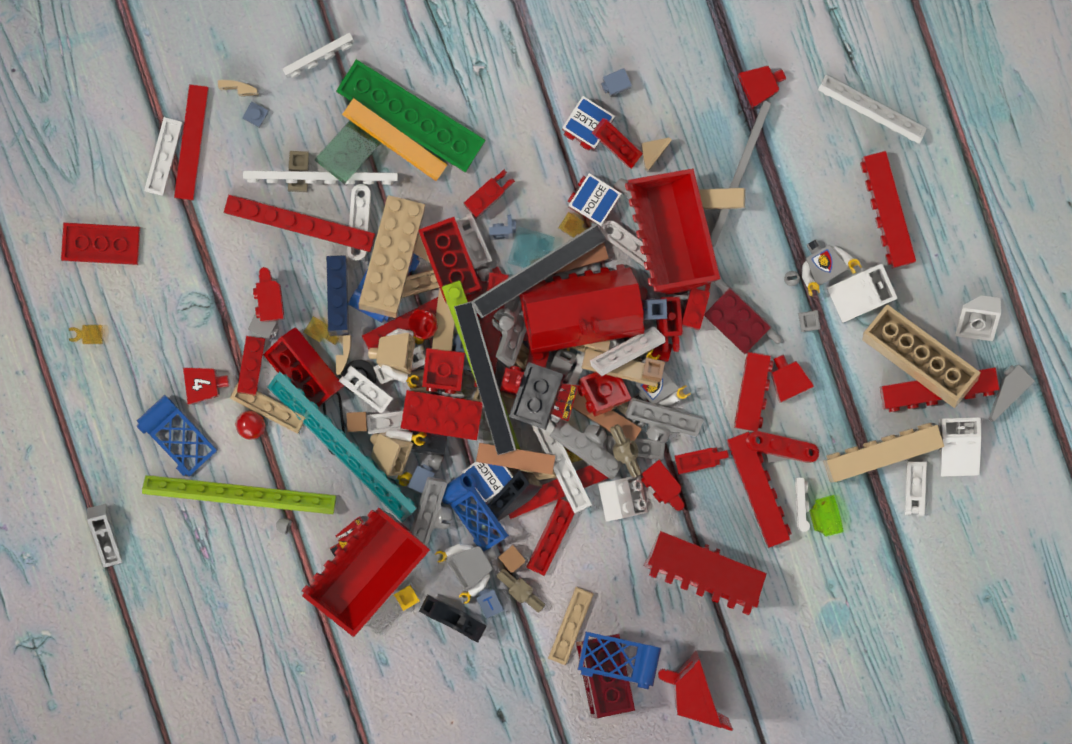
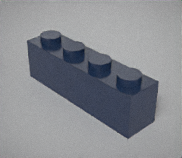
M346 255L326 256L328 332L330 336L349 335Z

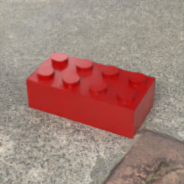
M455 217L418 230L446 304L447 301L442 286L460 280L465 296L482 291Z
M406 390L400 429L477 441L483 404L481 401Z

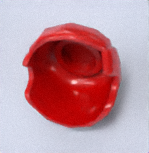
M417 309L409 317L408 328L415 333V337L429 339L438 329L437 318L430 311Z
M252 410L241 412L235 422L237 433L248 440L258 439L264 433L266 426L264 418Z

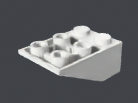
M879 264L827 288L842 323L898 299L883 264Z
M981 417L939 419V431L944 447L940 448L941 477L979 475Z

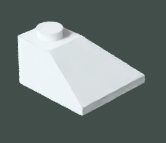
M981 295L964 304L955 336L993 341L1001 315L1000 298Z

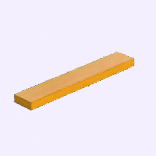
M354 98L342 115L433 180L437 181L446 168V163Z

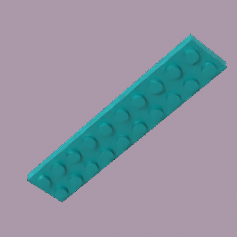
M279 372L274 376L267 388L294 413L296 412L304 416L306 419L303 420V424L403 523L417 509L414 506V502L410 498L405 497L401 493L400 488L396 484H392L387 479V475L382 470H378L373 465V461L369 457L364 456L360 452L359 447L355 443H351L346 438V434L341 429H337L332 424V420L327 415H323L319 411L318 406L314 402H310L305 397V393L300 388H296L286 374Z

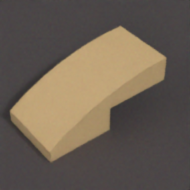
M218 80V88L220 90L237 89L239 96L259 95V91L248 84L232 80Z
M351 335L343 336V355H336L337 375H342L348 363L352 344Z

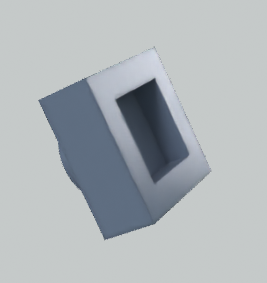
M251 101L242 118L260 128L269 111Z

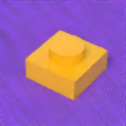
M411 584L394 594L403 611L420 602Z

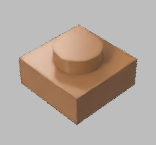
M646 358L642 378L661 382L665 362Z

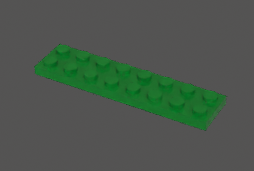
M357 59L336 90V93L349 101H352L354 98L410 139L464 173L467 172L486 141Z

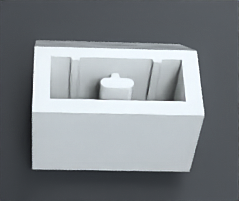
M640 475L598 484L606 521L648 513Z

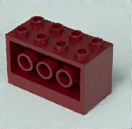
M620 634L607 635L620 639ZM597 638L588 639L587 645L592 651L600 646ZM583 641L575 642L579 659ZM611 641L604 645L610 655L619 650L615 642ZM602 647L593 653L598 662L608 657ZM622 652L612 657L617 666L625 662ZM591 655L584 659L583 667L592 668L596 665ZM610 659L601 664L605 672L609 673L615 669ZM625 665L620 668V671L624 676L628 677ZM594 673L592 677L582 675L591 718L598 719L635 711L629 681Z

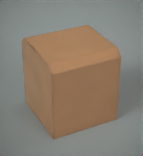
M367 412L346 413L347 432L368 431Z
M514 545L498 556L510 572H514L525 563V558Z

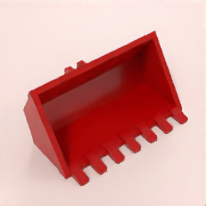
M694 168L628 180V183H625V188L631 192L632 196L629 199V204L635 209L636 214L632 215L633 221L638 223L640 229L636 233L637 237L642 239L643 242L640 250L642 254L646 255L647 262H644L645 270L650 271L651 277L648 278L649 286H652L655 292L670 295L699 288L721 279Z
M624 264L616 265L617 270L609 271L608 267L600 268L601 273L596 274L592 270L584 271L585 276L580 277L576 273L568 274L569 279L564 280L560 276H554L553 282L546 283L545 280H542L521 293L519 297L531 355L644 334L643 307L639 284L632 273V269L630 267L625 268Z
M378 508L376 511L371 510L368 513L369 519L365 524L361 522L356 527L358 532L354 536L349 535L345 540L347 544L344 548L339 547L334 552L337 556L332 561L327 560L323 565L325 567L323 572H317L313 576L315 581L310 586L306 585L301 590L303 592L302 597L352 637L356 636L430 551L407 527L392 514L383 511L381 508Z
M662 531L656 537L649 556L643 565L651 569L649 573L651 577L656 578L659 572L666 575V583L672 584L673 580L676 579L682 582L681 589L688 590L689 585L697 588L696 595L702 597L706 591L713 594L711 600L716 603L719 602L720 597L728 600L727 607L734 609L736 604L744 606L742 613L750 615L751 610L758 607L760 594L767 575L765 572L720 555L721 550L718 548L712 552L709 550L708 544H705L704 548Z
M697 651L676 672L663 668L659 670L657 674L659 679L674 685L677 715L733 731L729 718L716 712Z

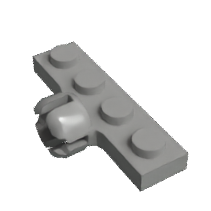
M519 295L516 297L512 311L507 307L499 309L494 314L495 319H492L493 326L502 333L496 358L508 367L514 366L526 332Z
M631 398L625 413L627 418L648 423L649 426L646 431L648 438L655 442L659 438V443L667 442L670 433L673 431L697 437L704 420L697 415L636 398Z
M560 419L550 436L611 480L614 479L622 466V462L617 461L613 455L603 448V443L607 438L606 432L602 429L600 434H596L599 426L589 425L581 433Z
M427 477L410 530L426 546L433 529L445 530L451 525V523H447V521H452L453 514L451 509L447 506H441L447 486V481L444 479Z

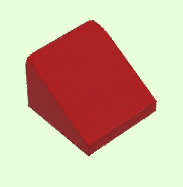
M668 343L669 348L667 352H662L661 345L653 348L652 357L660 355L658 360L668 362L672 344Z

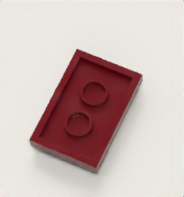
M731 287L704 314L743 354H746L772 327Z

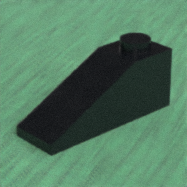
M519 470L487 506L497 520L500 521L530 501L542 488V485L533 473Z

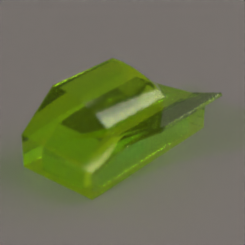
M830 495L815 499L814 506L809 510L814 531L822 533L824 537L844 532L835 496Z

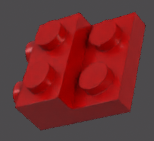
M426 348L422 387H426V391L431 392L445 389V393L457 394V391H461L465 353Z
M595 372L579 380L578 393L581 397H585L587 401L585 403L586 409L589 413H593L594 417L611 411L613 407L631 400V396L622 378L606 374L601 376L598 372Z

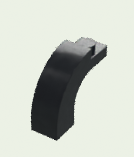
M428 594L419 612L458 631L477 643L487 625L473 616Z

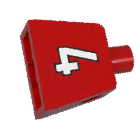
M183 368L187 404L189 405L218 397L219 388L229 387L228 375L217 376L216 369Z

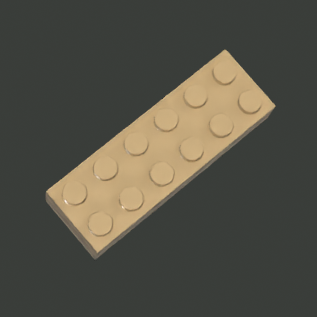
M390 195L387 196L359 301V309L397 318L419 234L418 230L421 228L425 213V204Z
M888 304L863 333L862 340L954 408H956L979 379L980 372Z
M925 423L917 426L918 430L916 431L912 428L899 432L900 436L895 437V434L882 437V442L879 443L873 440L864 443L863 448L858 449V446L845 449V453L841 455L839 452L826 455L827 459L823 460L829 481L834 483L943 448L944 444L938 425Z

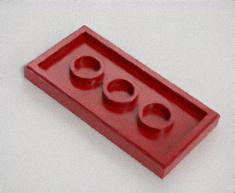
M63 222L61 261L138 265L141 227Z

